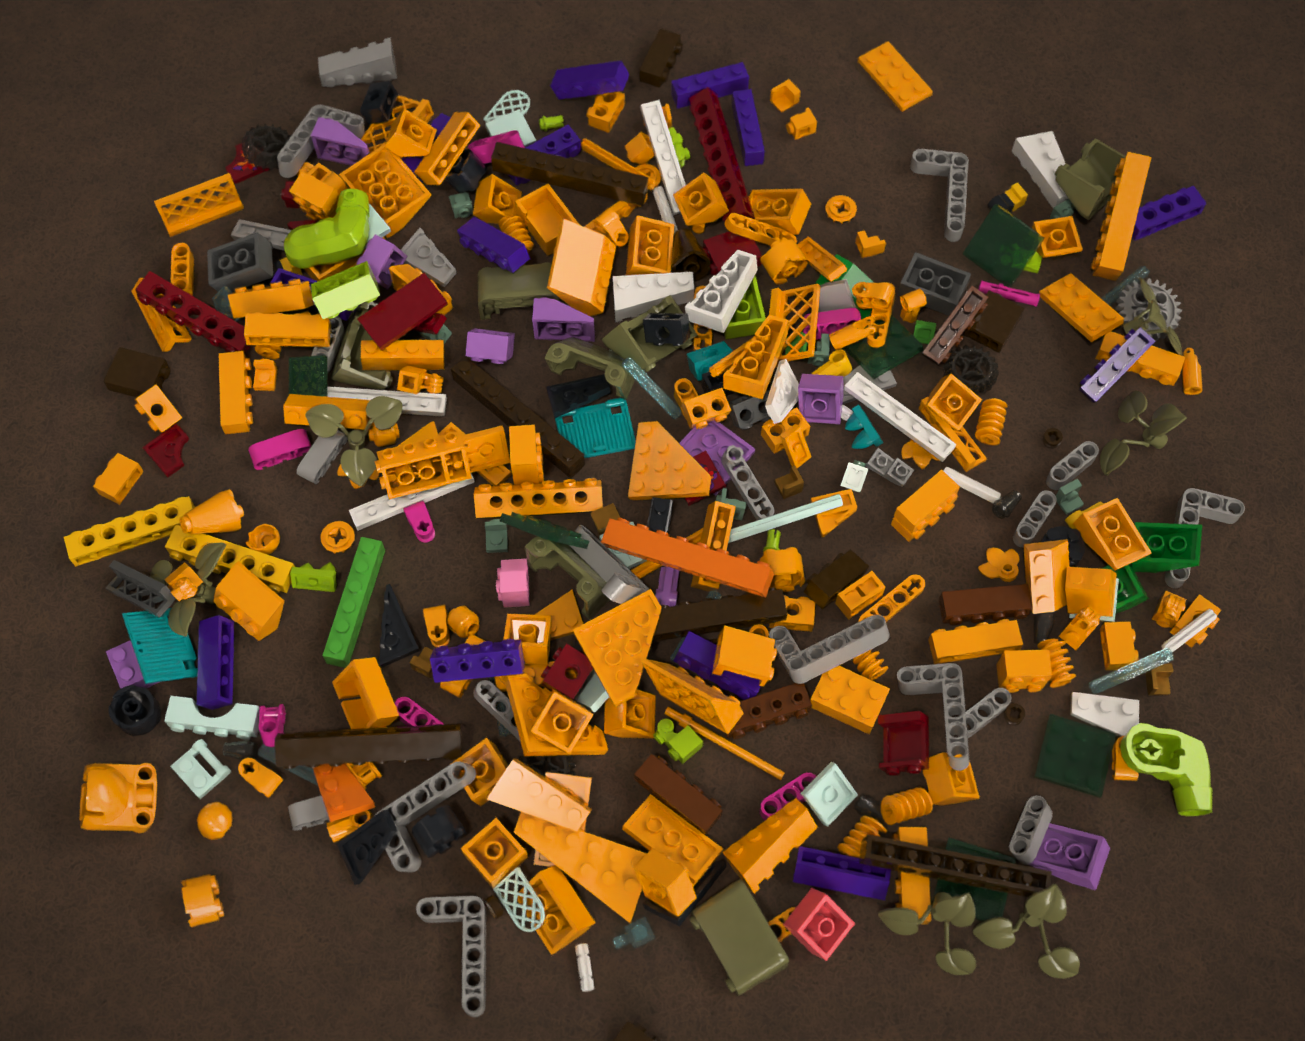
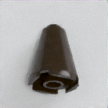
M679 229L673 236L672 273L693 272L694 282L699 281L709 273L710 259L689 229Z

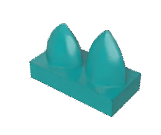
M857 405L852 408L854 413L847 420L845 429L855 431L864 428V430L856 436L851 447L862 449L873 444L876 447L883 444L884 442L861 406Z

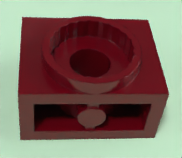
M566 643L563 649L561 647L557 649L552 657L556 661L552 667L547 665L540 677L544 678L541 683L542 686L550 691L554 689L573 700L593 667L586 655ZM565 671H574L576 678L568 679L565 676Z

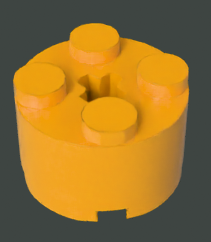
M793 239L783 242L780 240L774 241L770 245L771 249L760 258L762 265L775 284L788 282L786 278L792 275L796 278L805 270L808 264L806 257Z
M789 547L785 550L767 549L763 552L764 556L759 561L769 564V568L774 572L769 588L783 589V592H790L795 590L794 586L799 584L801 587L805 583L802 557L798 553L797 548Z
M207 874L181 881L186 914L190 913V920H188L190 927L218 921L220 917L224 916L222 902L220 903V899L216 898V894H220L215 875Z

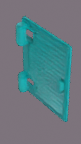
M623 398L610 399L602 404L580 407L555 418L558 433L584 454V458L635 449L636 440L627 401ZM612 407H621L622 413H611ZM572 415L573 422L564 424L562 417Z
M168 608L160 618L147 611L122 613L145 684L197 677L198 668H196L194 663L197 658L189 635L187 634V637L175 633L169 626L168 617L172 608Z

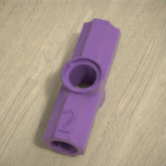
M661 567L659 586L655 593V597L660 605L676 606L679 570Z

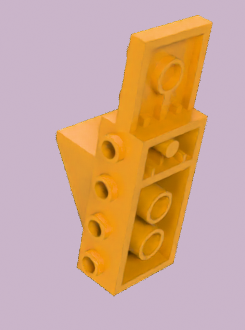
M434 421L428 423L397 447L378 451L377 456L379 460L375 461L377 473H382L383 475L379 477L382 490H387L389 499L471 478L472 472L511 463L503 426L462 436L460 431L439 436Z

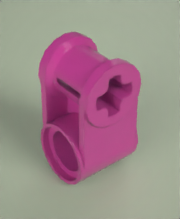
M422 500L403 508L417 539L424 543L433 540L435 530L424 501Z
M279 704V707L268 708L260 706L258 727L263 744L267 747H275L274 740L277 733H283L284 704Z

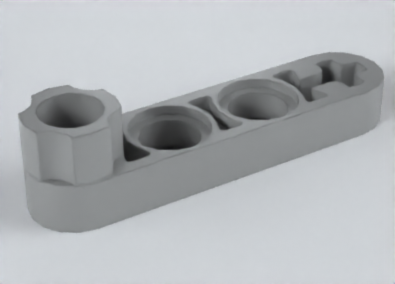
M734 445L729 446L721 457L722 465L757 520L774 515L773 505L742 457L744 454L743 450ZM739 464L741 465L735 471H733V468L735 466L737 467ZM740 471L747 474V481H740L737 478V473ZM748 490H756L758 498L751 499L748 496ZM760 500L763 501L760 505L758 504V505L755 507L754 504H757ZM767 509L768 513L761 515L760 511Z
M480 681L473 692L475 699L520 741L517 727L513 726L511 718L514 715L509 698L490 681ZM483 689H488V692L486 694H481V691ZM495 695L496 698L490 703L489 700ZM495 703H504L506 711L499 712L495 708Z

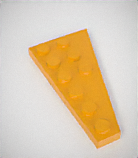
M521 812L514 833L631 923L642 890L634 867L647 853L581 830L577 832Z

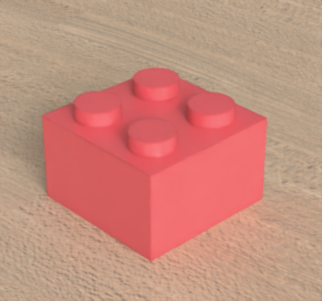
M811 888L783 925L812 954L827 961L855 923L827 894Z

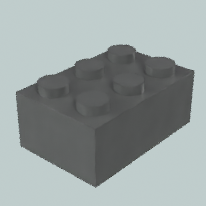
M258 232L207 250L209 286L223 295L235 291V288L247 287L273 278L272 244Z
M915 252L900 283L897 296L900 297L906 293L921 289L927 301L925 307L949 316L962 299L971 273Z

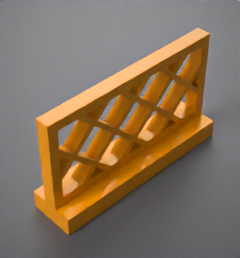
M398 95L396 101L403 103V105L393 108L391 113L393 119H390L388 122L371 124L361 138L366 144L373 143V147L368 148L369 153L386 143L376 145L375 141L383 138L387 140L389 131H386L385 127L392 125L396 119L395 113L401 112L404 108L407 110L417 107L411 113L428 123L434 114L430 102L425 99L419 102ZM383 129V133L373 136L375 130Z
M230 173L154 201L170 237L244 209ZM228 181L225 187L220 186V184ZM208 189L206 194L201 193L203 190ZM215 191L220 192L218 196H214L213 193ZM185 197H190L188 201L182 200ZM196 198L202 199L199 203L194 202ZM166 204H171L169 208L161 207ZM178 205L183 206L181 210H176L175 208Z
M819 284L781 291L780 288L772 289L769 315L786 319V316L791 311L795 313L788 323V330L791 328L794 332L785 340L775 368H777L779 361L786 359L788 362L814 357L820 298ZM809 292H813V296L806 301L804 297ZM789 296H797L790 305L787 304ZM802 300L805 304L797 312L794 308ZM809 307L812 308L811 314L805 319L802 315ZM801 318L803 322L796 329L793 328L792 325ZM809 325L810 330L803 336L800 332ZM799 335L802 339L793 347L790 343ZM807 342L808 351L799 352L798 350ZM787 346L792 348L787 355L782 356V352Z

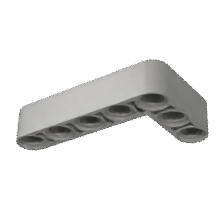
M325 105L313 106L278 154L279 174L285 178L295 176L315 148L311 134L319 117L330 118L339 122L359 139L365 134L363 118L359 115Z
M917 149L913 152L910 168L913 172L948 177L944 236L948 241H959L965 226L968 157L959 152Z
M1189 488L1178 501L1174 524L1198 525L1199 517L1233 524L1244 513L1245 506L1240 500ZM1183 517L1188 518L1190 522L1186 521ZM1191 567L1166 571V584L1171 588H1180L1188 579ZM1173 573L1179 575L1181 579L1176 578Z
M579 525L566 541L607 582L601 591L610 600L623 604L649 590L586 527Z
M873 615L800 651L788 629L784 626L772 628L769 632V637L775 639L774 648L777 649L776 654L792 681L802 684L885 643L889 639L890 634L885 618L881 615Z
M954 663L907 666L899 669L897 680L901 693L905 695L943 693L949 764L954 770L961 771L966 769L970 760L964 686L960 666ZM958 754H959V755H963L962 757H959V758L954 757L955 755H958Z
M454 762L382 809L389 810L397 828V832L385 848L396 870L413 873L421 866V857L405 825L472 783L476 777V771L472 765L464 762ZM464 768L465 774L462 778H460V770ZM445 780L446 787L441 790V783ZM426 792V793H427V799H426V801L423 803V801H422V796H423V794ZM408 805V812L404 814V807ZM399 837L400 841L398 846L396 847L395 839ZM408 856L410 861L409 865L406 867L405 859Z
M477 896L423 898L416 906L417 914L422 921L427 923L463 922L462 1007L470 1017H479L483 1014L486 1007V907L484 902ZM473 904L481 905L480 911L476 914L469 913V908ZM428 905L433 906L432 914L428 916L422 914L424 907ZM449 905H456L457 911L454 914H446L445 911ZM474 927L480 928L479 936L476 938L469 937L470 929ZM472 951H478L481 954L476 962L468 960L469 954ZM472 975L480 976V982L476 986L468 985V980ZM473 999L480 1001V1007L476 1011L468 1010V1003Z

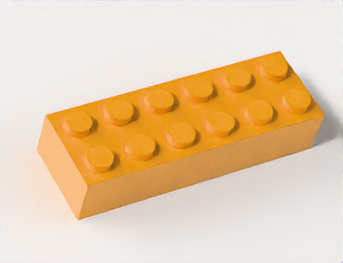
M1127 152L1125 157L1120 158L1119 164L1116 165L1114 172L1116 178L1109 192L1111 198L1105 208V213L1108 214L1105 220L1102 221L1100 232L1103 233L1097 241L1095 250L1098 252L1091 264V269L1094 270L1092 276L1116 281L1124 271L1151 161L1149 156Z

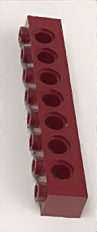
M707 87L689 98L691 103L690 110L696 120L694 124L700 134L699 141L705 150L703 155L709 164V174L716 181L729 209L722 216V219L725 223V220L731 213L755 219L718 96Z

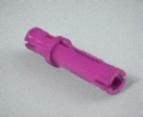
M981 280L978 288L984 294H987L990 290L1008 300L1037 307L1040 294L1006 287L1002 283L993 284Z

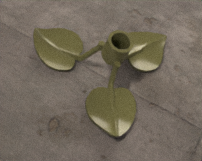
M1142 277L1137 278L1141 283L1142 292L1148 301V307L1142 313L1135 316L1134 320L1123 324L1126 334L1132 328L1136 331L1140 327L1147 334L1165 333L1176 352L1183 356L1180 339L1171 326L1167 329L1166 321L1161 314L1154 291ZM1149 312V317L1146 320L1143 316ZM1149 322H1154L1160 327L1157 330L1146 331L1149 328Z
M1140 391L1131 392L1121 403L1118 417L1124 423H1129L1136 418L1146 428L1142 434L1144 441L1123 439L1121 442L1118 439L1109 441L1100 455V465L1103 473L1108 476L1126 461L1129 455V446L1126 443L1144 445L1146 447L1152 445L1156 449L1163 448L1168 441L1166 433L1181 424L1187 417L1176 406L1167 403L1160 406L1154 412L1153 422L1149 426L1139 417V414L1143 413L1147 408L1146 396Z
M378 396L371 399L366 407V414L371 420L368 421L363 432L353 430L349 433L340 424L344 419L343 412L332 404L317 405L308 410L305 416L311 430L319 437H332L337 433L338 428L348 437L349 447L352 450L343 452L341 467L351 481L362 487L375 471V461H377L375 454L371 450L363 448L365 446V436L373 422L379 430H387L393 427L401 416L402 402L386 396Z
M209 543L199 551L195 567L199 569L197 575L203 583L197 587L196 598L182 599L181 602L173 605L168 623L175 633L187 637L188 628L196 608L195 602L214 604L216 587H213L212 582L208 581L206 577L214 570L227 544ZM167 560L157 562L151 570L150 578L166 585L167 582L164 579L170 575L173 568L172 564Z
M1056 884L1031 895L1025 901L1024 913L1019 914V920L1015 927L1012 928V922L1009 919L998 917L986 920L973 929V934L987 946L1004 949L1015 942L1014 933L1019 930L1023 920H1025L1029 926H1039L1044 949L1047 953L1039 957L1041 970L1054 978H1069L1078 974L1080 967L1078 955L1066 947H1057L1051 952L1043 926V919L1049 923H1058L1064 919L1067 913L1065 898Z
M944 892L935 894L933 905H928L926 912L920 919H918V914L915 911L907 908H891L878 911V916L891 931L899 935L917 933L919 929L918 924H922L928 915L932 913L935 920L944 921L946 951H940L936 954V962L939 967L954 975H967L975 970L976 959L969 951L960 948L951 950L949 947V921L957 927H967L974 922L975 906L970 893L957 897H952Z

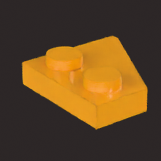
M852 489L811 498L810 502L812 503L840 494L843 501L842 506L815 515L821 537H825L857 511V504Z

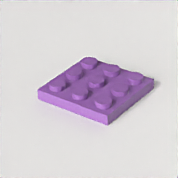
M715 420L708 422V426L696 429L694 427L679 443L692 457L707 451L725 484L731 480L721 462V457L726 449L732 445L740 447L744 452L742 457L745 462L755 453V448L721 423H716ZM739 464L737 467L735 466L733 468V471H735L741 465ZM719 490V491H717V492H715V493H713V494L716 496L721 490Z

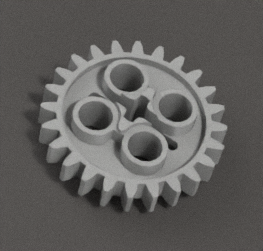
M1148 278L1146 282L1154 291L1156 299L1160 302H1157L1166 321L1167 329L1171 326L1174 330L1179 325L1178 322L1181 319L1178 315L1182 310L1177 308L1181 302L1174 301L1177 295L1171 296L1172 288L1166 290L1165 283L1159 286V281L1156 280L1152 284L1151 279ZM1134 280L1121 291L1120 297L1116 300L1118 305L1115 310L1120 311L1119 314L1124 318L1123 324L1134 320L1135 316L1142 313L1148 307V301L1142 292L1140 281L1136 282ZM1149 312L1143 316L1146 320L1149 317ZM1149 322V328L1146 331L1157 330L1160 327L1154 322ZM1165 333L1148 334L1155 341L1160 337L1164 339L1167 336Z

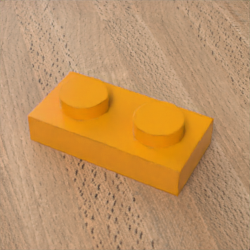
M794 424L780 435L792 466L795 465L798 468L812 457L799 425Z

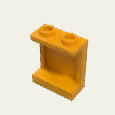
M724 625L718 635L712 674L721 676L723 671L726 670L759 679V686L764 687L768 680L771 681L774 674V668L771 665L777 653V649L774 648L775 639Z

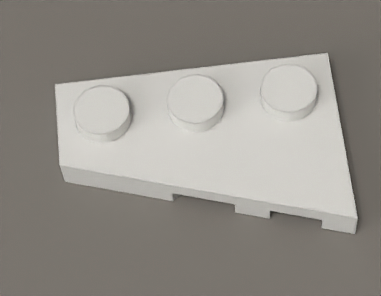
M786 359L780 360L765 405L767 414L771 417L774 424L782 422L799 400V383Z
M1072 692L1070 715L1091 725L1101 727L1116 736H1125L1131 727L1139 724V700Z

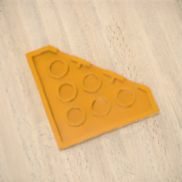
M658 421L638 423L628 498L630 500H649L653 497L666 499L709 496L711 476Z
M651 589L573 629L576 639L615 707L634 698L644 669L642 660L644 658L647 659L662 611L661 605Z
M528 674L506 675L504 677L524 756L605 755L608 751L603 731L596 725L594 727L590 724L586 726L570 754L531 732L534 722L551 691L546 687L544 689L533 682L534 678Z

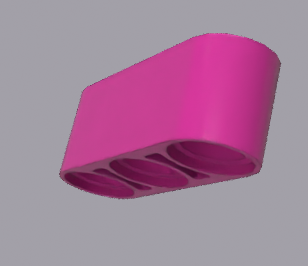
M518 130L480 139L468 145V148L483 164L492 162L491 156L496 142L525 148Z
M845 308L818 312L816 339H821V334H830L861 320L860 311L856 308ZM809 325L803 329V333L807 334L810 330Z
M297 429L255 443L248 450L254 468L262 470V467H271L282 463V460L287 459L288 461L303 456V453H307L312 446L307 431L305 429Z
M408 697L398 698L394 703L399 713L397 718L407 726H418L417 722L420 719L427 720L425 725L443 724ZM402 707H410L407 713H400Z
M804 773L766 797L760 806L761 817L767 820L768 817L775 814L767 813L764 809L765 806L772 805L776 808V812H778L789 803L783 797L786 793H791L801 803L806 801L800 794L805 789L802 783L805 781L812 782L817 776L813 773Z

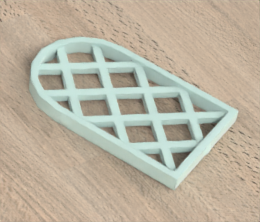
M519 90L505 93L484 117V121L490 122V120L504 116V110L511 109L514 112V108L518 107L521 108V112L524 115L530 107L528 95ZM517 93L518 97L511 98L510 94ZM527 98L528 103L522 104L521 99ZM519 100L520 104L513 105L512 101ZM510 101L511 106H503V102ZM502 110L503 115L496 116L495 111Z
M517 867L493 890L518 928L525 932H532L539 929L543 924L545 910L541 900L523 872ZM515 874V880L509 879ZM509 882L515 883L514 891L508 890ZM505 883V889L500 888ZM518 884L524 885V893L518 892ZM508 893L514 895L513 902L507 901ZM517 895L523 897V905L517 904ZM527 898L533 899L532 907L526 906ZM517 907L523 908L522 916L516 915ZM526 909L532 910V918L526 917ZM536 911L540 912V920L535 919ZM525 921L531 922V929L525 927Z

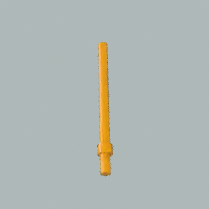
M667 707L664 714L679 722L678 725L685 728L689 725L696 733L775 778L782 780L785 772L693 721V717L686 713L683 715L671 707Z

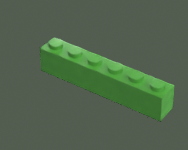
M365 537L360 539L323 652V658L327 664L346 668L350 663L385 553L382 541Z

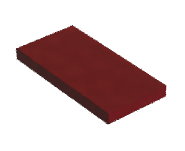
M422 273L357 318V320L382 351L448 305V303L427 275Z

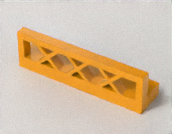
M139 278L132 293L162 352L170 351L175 342H189L192 338L184 325L176 324L167 318L166 315L159 314L151 305H144L138 300L136 287L144 279ZM158 294L155 297L162 298L164 295ZM173 329L177 330L182 335H176Z
M929 397L921 400L919 410L929 424L956 443V447L951 453L965 472L987 460L963 426L958 432L953 430L949 424L926 406ZM958 436H964L966 440V445H964V443ZM970 452H975L979 459L976 460Z

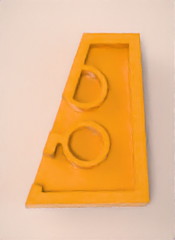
M573 590L535 614L551 615L550 641L574 634L573 629L583 625Z

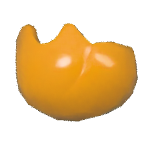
M259 525L252 532L248 533L249 541L246 542V545L252 550L267 555L271 554L279 545V531L273 525Z
M212 802L204 806L197 817L199 832L203 837L210 840L224 837L227 830L232 826V812L228 806L220 802Z

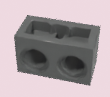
M766 390L763 399L744 395L729 401L728 403L731 408L730 416L734 426L740 429H748L757 421L763 422L771 419L765 407L770 390ZM764 401V408L759 411L758 406ZM746 409L745 417L740 418V412Z

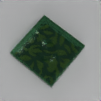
M328 356L290 357L289 394L327 397Z

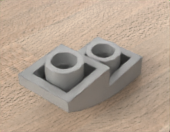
M879 448L875 450L866 463L867 468L901 487L904 486L914 471L899 458L894 460Z

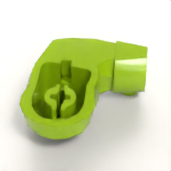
M358 189L343 190L339 194L336 215L333 218L328 217L316 223L302 225L291 230L283 244L286 258L291 265L300 269L310 268L316 265L337 264L360 256L367 244L370 230L368 195Z
M1139 723L1131 727L1121 740L1120 746L1122 757L1128 767L1138 773L1149 774L1159 780L1169 781L1174 789L1173 795L1178 815L1201 816L1212 813L1211 771L1203 742L1180 731L1158 728L1150 724Z

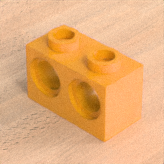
M621 92L597 94L594 105L590 106L587 111L588 125L609 133L625 106V94Z
M723 388L688 399L681 405L690 429L694 427L696 429L708 426V422L714 420L716 423L724 421L731 412ZM718 403L721 406V410H714L711 404ZM699 410L702 413V417H695L692 411Z
M798 408L791 410L782 422L774 424L772 419L763 424L761 436L774 454L784 449L780 435L792 427L789 423L799 425L804 437L809 435L810 425ZM776 432V433H779L780 435H779V436H774V435H772L771 433Z
M871 571L838 593L835 604L849 620L881 598L885 586L875 573Z

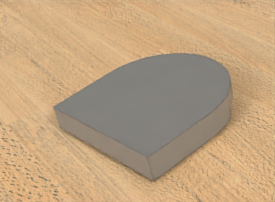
M847 279L824 283L820 286L818 312L856 308Z

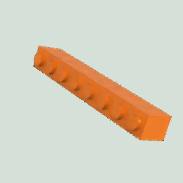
M617 518V520L609 519L601 543L606 548L766 598L774 572L769 568L770 565L765 562L757 561L756 564L750 562L749 558L742 555H737V557L730 556L729 552L717 548L714 551L708 549V545L697 542L696 545L688 543L689 540L681 536H677L675 539L669 537L667 532L661 530L653 532L649 530V527L642 524L633 526L623 518Z

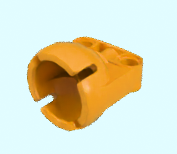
M93 763L85 766L83 780L87 781V783H83L81 786L80 828L85 830L146 832L154 822L156 810L157 778L154 766L149 763H142L140 765ZM146 772L150 779L142 780L138 773ZM136 817H145L148 824L140 825Z

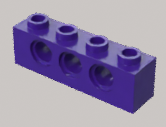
M1191 186L1189 188H1182L1172 195L1167 194L1155 202L1150 201L1138 210L1132 238L1136 241L1201 214L1206 205L1205 200L1195 186Z

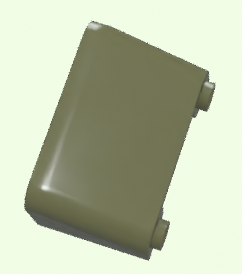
M1096 138L1090 144L1086 143L1081 150L1083 155L1071 167L1067 163L1060 165L1054 174L1056 182L1076 210L1087 220H1090L1110 201L1111 194L1109 192L1116 178L1114 176L1116 165L1119 164L1120 158L1125 157V155Z
M544 262L542 264L522 265L514 273L500 267L482 268L477 274L480 319H491L490 316L493 312L500 314V308L533 306L534 298L547 297L559 301V297L547 288L552 264Z
M671 295L664 298L657 306L654 305L628 322L626 320L602 338L604 345L640 372L645 370L646 373L656 367V362L680 347L684 350L692 345V339L698 334L690 323L691 337L683 345L673 346L672 343L653 345V343H645L643 319L648 314L682 313Z
M364 302L359 304L353 311L332 372V380L377 390H384L390 387L393 377L390 376L391 372L389 370H363L361 363V340H372V338L357 318L378 305L377 303Z
M569 337L553 344L545 356L551 372L560 376L567 369L575 370L578 362L604 371L607 382L616 388V397L623 398L624 400L627 399L638 374V370L613 351L576 337Z
M538 536L525 546L528 566L534 572L542 568L548 569L551 572L559 565L578 582L576 587L577 594L584 601L582 614L589 620L610 600L601 591L607 582L564 540Z
M741 879L730 884L691 911L690 922L695 930L700 929L707 937L727 972L728 979L725 980V983L731 993L736 992L737 996L787 968L789 960L785 951Z

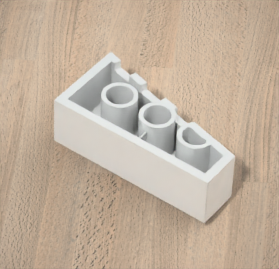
M1053 131L1016 138L1012 149L1013 154L1021 161L1023 168L1029 172L1031 179L1039 186L1050 205L1054 208L1067 200L1068 197L1056 182V176L1054 175L1060 165H1065V161Z
M737 250L721 267V271L709 280V284L696 294V298L691 303L689 302L685 306V312L688 314L689 321L724 333L758 270L756 255Z
M693 272L613 276L615 322L622 321V319L628 317H637L654 305L657 306L669 295L672 296L677 305L693 301Z

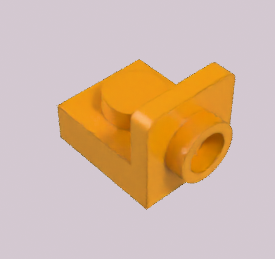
M266 358L254 360L253 365L256 369L253 384L254 390L275 391L278 370L275 362Z

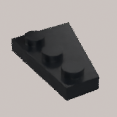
M605 374L546 387L554 419L611 393L610 385L605 379Z
M382 810L337 843L354 885L363 882L397 832L389 810Z

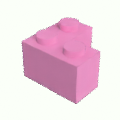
M527 559L501 560V568H497L498 580H496L499 601H503L504 607L530 606Z

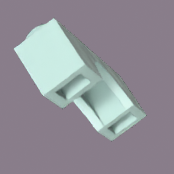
M170 696L164 722L171 727V730L176 732H184V729L193 730V733L205 735L206 732H215L214 734L220 737H228V734H233L237 738L249 740L250 737H257L260 707L236 703L227 714L217 718H209L200 714L198 705L193 698Z

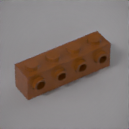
M971 286L922 354L937 365L941 362L945 364L951 356L949 350L953 345L955 347L959 345L964 338L961 336L965 329L969 331L975 323L974 316L977 312L981 314L987 307L988 303L985 301L988 299V296L974 286Z
M1028 584L945 591L941 593L939 598L943 624L950 623V625H959L967 621L981 623L989 619L999 621L1010 617L1023 619L1033 609Z
M795 683L740 701V707L744 714L729 734H726L727 739L731 737L733 739H740L746 735V732L752 730L755 733L761 732L768 725L775 723L776 726L786 723L789 718L796 717V719L807 716L808 712L811 711L812 703L804 683Z
M651 754L634 774V780L696 829L707 835L722 816L723 810L720 809L721 805L713 798L710 800L703 795L704 792L697 785L693 784L691 786L686 782V778L681 772L671 770L668 767V763L662 757L658 756L656 758Z

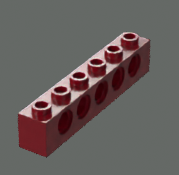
M149 271L136 287L137 298L142 304L151 305L159 314L163 316L168 315L176 324L188 327L193 334L205 337L213 346H220L225 349L226 353L244 351L245 354L251 345H247L245 341L244 326L155 273ZM158 294L164 295L162 298L155 297ZM176 304L182 305L180 308H173ZM192 315H199L198 318H190ZM209 325L217 326L214 329L207 328ZM227 335L234 336V338L232 339H226L224 337Z

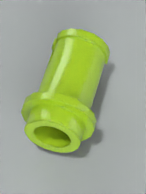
M562 115L547 118L542 116L539 119L540 129L544 131L564 127Z
M774 529L768 530L767 542L763 551L767 549L780 550L778 548L781 536L780 531L777 530L776 535H774Z

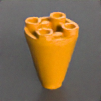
M228 489L215 494L185 513L183 517H180L179 522L185 534L234 532L241 529L240 518L244 516L241 505L236 504L233 492Z

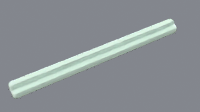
M836 494L731 529L728 543L843 505L840 494Z

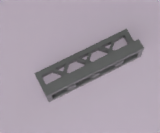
M113 560L109 565L116 574V577L106 587L110 593L159 618L176 600L170 593L171 590L165 584L116 560ZM124 580V586L115 589ZM137 588L136 593L129 595L130 590ZM150 594L149 599L142 601L143 596ZM163 601L162 604L157 609H155V603Z

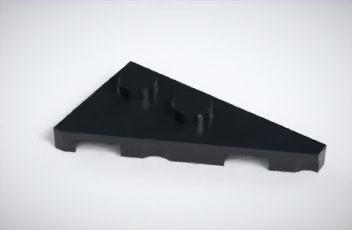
M390 584L386 585L387 588L384 592L385 603L384 613L382 614L380 658L378 659L380 668L420 651Z
M720 860L713 863L696 885H694L693 889L697 898L679 917L657 903L650 902L649 899L644 901V908L680 927L725 870V861Z

